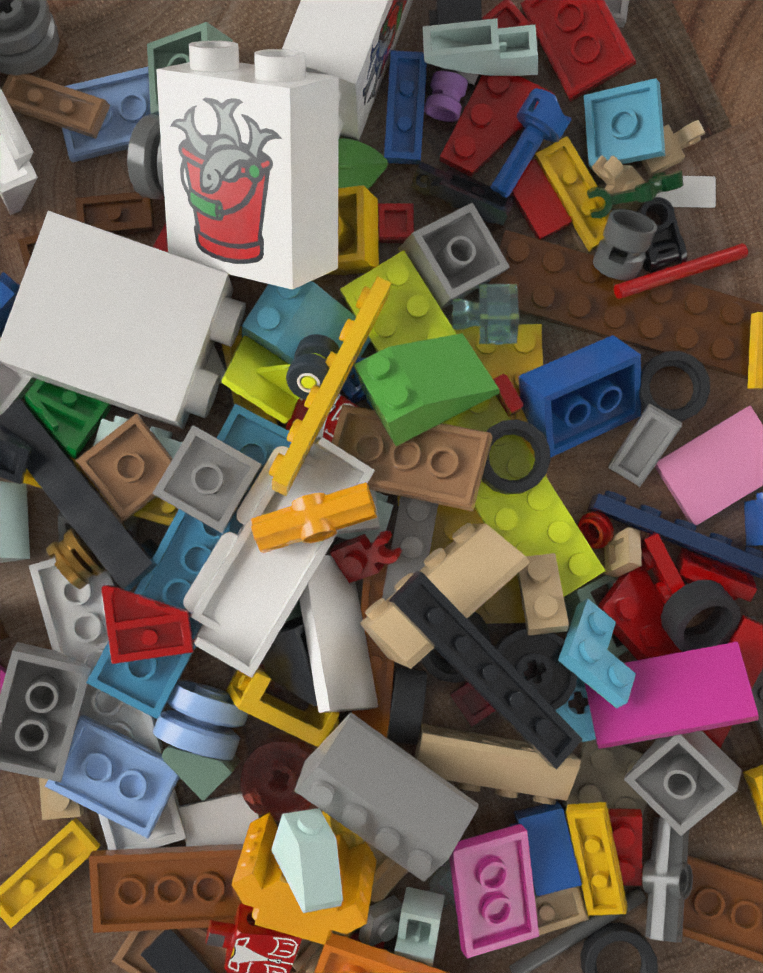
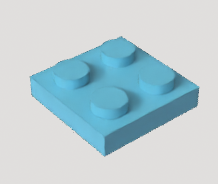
M657 78L584 95L588 163L591 169L600 156H604L607 161L611 156H615L622 164L665 156L661 90Z

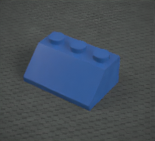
M614 335L518 376L520 398L524 403L522 410L528 423L543 433L549 445L550 458L641 416L639 397L641 354Z

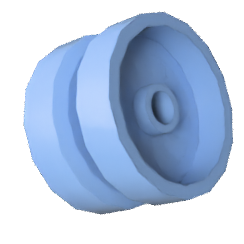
M179 679L167 701L171 708L175 710L163 711L157 719L152 733L157 738L177 748L210 758L232 760L235 756L240 737L230 728L244 726L249 714L239 710L227 692L209 685Z

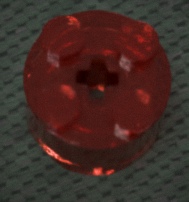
M280 735L266 739L253 750L244 764L240 784L243 798L252 811L260 816L270 812L273 819L280 821L284 813L304 811L310 807L311 802L295 792L305 760L314 752L307 743L296 736ZM278 769L281 773L287 772L290 775L286 785L282 780L277 782L273 780Z

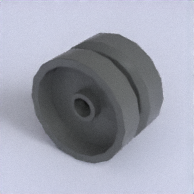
M0 0V72L18 76L33 73L47 65L56 54L60 41L58 28L50 12L47 0Z
M149 114L139 120L129 140L127 155L129 178L134 190L141 197L165 200L159 115Z

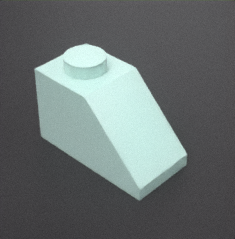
M320 808L282 814L271 851L302 912L307 913L341 906L343 895L337 840Z

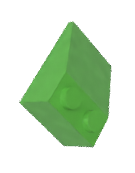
M463 333L390 346L354 364L361 388L395 446L500 393L498 386Z

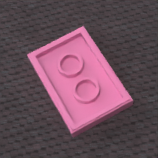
M751 405L659 459L656 463V470L690 523L696 526L763 486V424Z

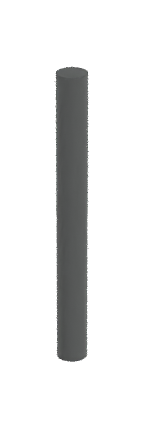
M639 886L625 894L628 905L627 912L647 901ZM624 914L589 916V920L576 924L511 964L509 968L512 973H530Z

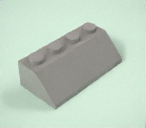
M350 713L305 760L295 788V792L423 882L449 859L478 809L477 802L353 713Z

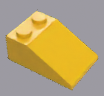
M364 185L338 188V269L325 275L367 273L379 265L378 199Z

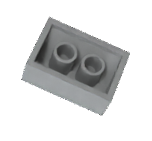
M19 642L16 643L11 653L0 694V770L61 782L91 666L54 650Z

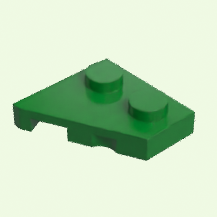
M39 379L34 382L25 394L27 406L67 454L74 459L77 458L100 426L101 420L105 419L111 410V404Z

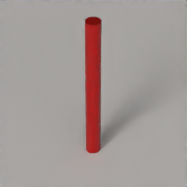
M741 243L616 284L614 286V294L617 299H622L746 258L748 256V249L745 244Z

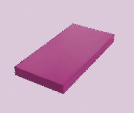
M738 642L624 663L636 675L628 703L618 708H615L585 683L598 749L758 721L759 718Z

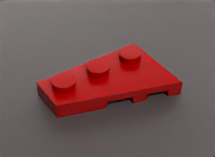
M482 75L446 143L439 161L472 177L503 148V145L518 130L524 127L518 121L517 113L529 93L535 88L543 89L554 95L555 93L521 76Z
M643 563L642 566L620 576L597 606L616 622L613 634L637 660L680 653L679 648L662 627L661 614L664 603Z

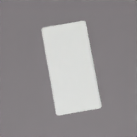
M683 176L684 185L681 188L661 192L656 195V197L667 199L673 207L715 208L716 178L714 176Z

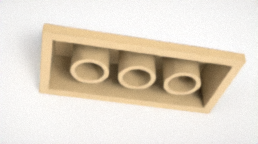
M467 523L453 534L452 538L454 541L444 550L443 548H438L425 558V566L420 572H423L452 604L468 618L530 561L489 525ZM413 573L403 577L394 588L398 591ZM394 592L388 599L384 600L382 598L373 603L366 610L365 614L367 617L360 622V625L388 659L411 669L434 647L389 602L390 598L396 593Z
M421 724L415 752V759L443 779L458 782L457 787L460 789L479 792L481 786L495 788V794L508 798H518V793L533 795L534 801L555 805L556 799L568 800L581 762L571 752L556 770L549 766L526 741Z

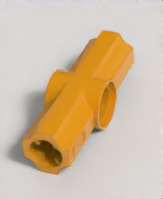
M365 482L328 495L325 493H312L299 497L292 502L290 507L252 518L251 528L259 551L266 553L301 541L302 543H314L326 540L337 533L336 530L377 518V513L369 486Z

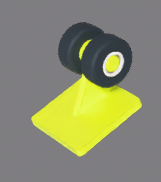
M319 334L309 335L300 341L294 355V360L291 364H288L248 336H243L221 381L237 395L244 397L261 408L266 414L286 424L292 416L297 400L299 398L306 400L313 385L321 386L330 369L325 361L331 351L338 353L340 347L327 336Z

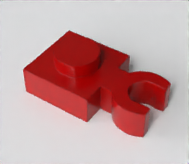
M383 531L377 535L373 542L369 541L366 534H362L336 544L330 551V555L347 581L352 583L380 573L384 564L396 562L403 550L401 547L394 550L387 549L384 544L388 543L392 533L391 531Z

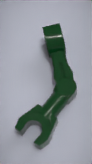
M682 170L666 175V172L656 173L649 179L648 183L639 184L633 189L610 194L602 187H593L587 190L589 199L595 197H602L604 199L603 206L590 210L591 217H605L611 211L612 205L633 201L647 202L653 200L661 192L681 188L684 185Z

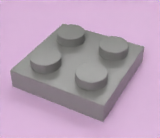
M193 425L152 494L223 534L262 468V464Z

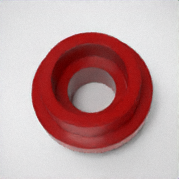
M592 511L583 515L577 525L591 548H603L610 544L613 539V525L609 518L601 512Z

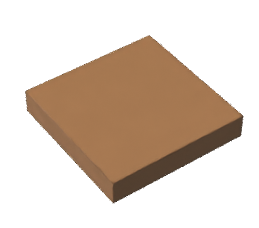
M136 413L75 461L121 521L125 522L157 497L152 493L173 458L141 416Z

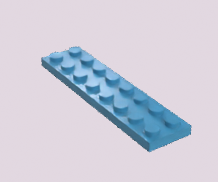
M237 404L233 406L217 436L218 440L261 463L262 468L276 447L285 446L289 448L291 444L290 441L286 440L289 433L288 430ZM179 509L152 558L157 566L140 581L134 593L187 610L184 607L183 599L223 534ZM236 512L224 533L233 532L238 534L243 526L237 520ZM190 617L192 638L194 639L202 623ZM108 641L86 683L158 719L193 652L112 664Z

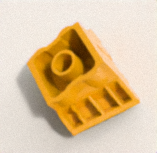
M269 812L250 823L233 877L232 886L242 904L254 907L252 917L255 920V925L325 945L326 941L331 938L332 931L348 934L367 924L377 860L366 841L349 849L341 833L335 836L343 895L342 904L338 907L303 913L271 851L278 830L273 817Z

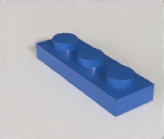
M391 50L384 158L387 159L388 163L416 165L421 163L427 63L424 61V52Z

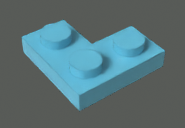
M586 599L576 607L558 661L615 708H618L628 703L636 673L607 650L616 622L593 602Z

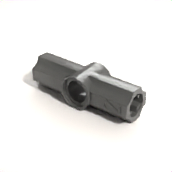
M654 817L651 858L646 861L642 874L643 888L648 893L645 937L678 943L682 942L685 899L689 897L693 885L692 868L687 864L689 830L680 836L661 817Z

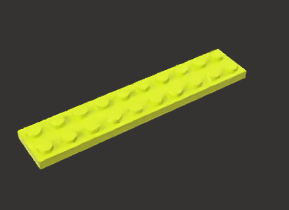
M404 250L340 288V293L356 317L360 309L356 308V303L365 286L371 288L377 276L391 282L388 299L368 336L377 352L390 346L456 335L453 327ZM493 396L442 424L486 432L491 426L504 420H510L497 397ZM505 435L497 439L489 453L490 465L493 471L501 478L507 480H519L527 476L535 462V458L522 437L517 435ZM546 475L537 486L521 494L511 495L493 491L481 480L474 508L484 524L489 525L525 556L555 553L563 597L605 572L602 564Z

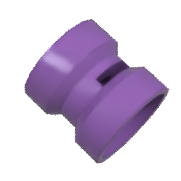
M436 71L433 73L430 85L433 91L432 95L427 97L424 112L430 117L444 122L459 120L462 109L459 102L466 94L468 81L463 76L450 71Z

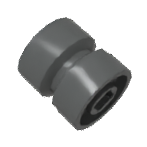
M616 209L610 212L603 231L604 238L600 240L593 258L595 268L608 277L628 281L637 278L646 258L645 252L650 248L657 231L654 221L632 210Z

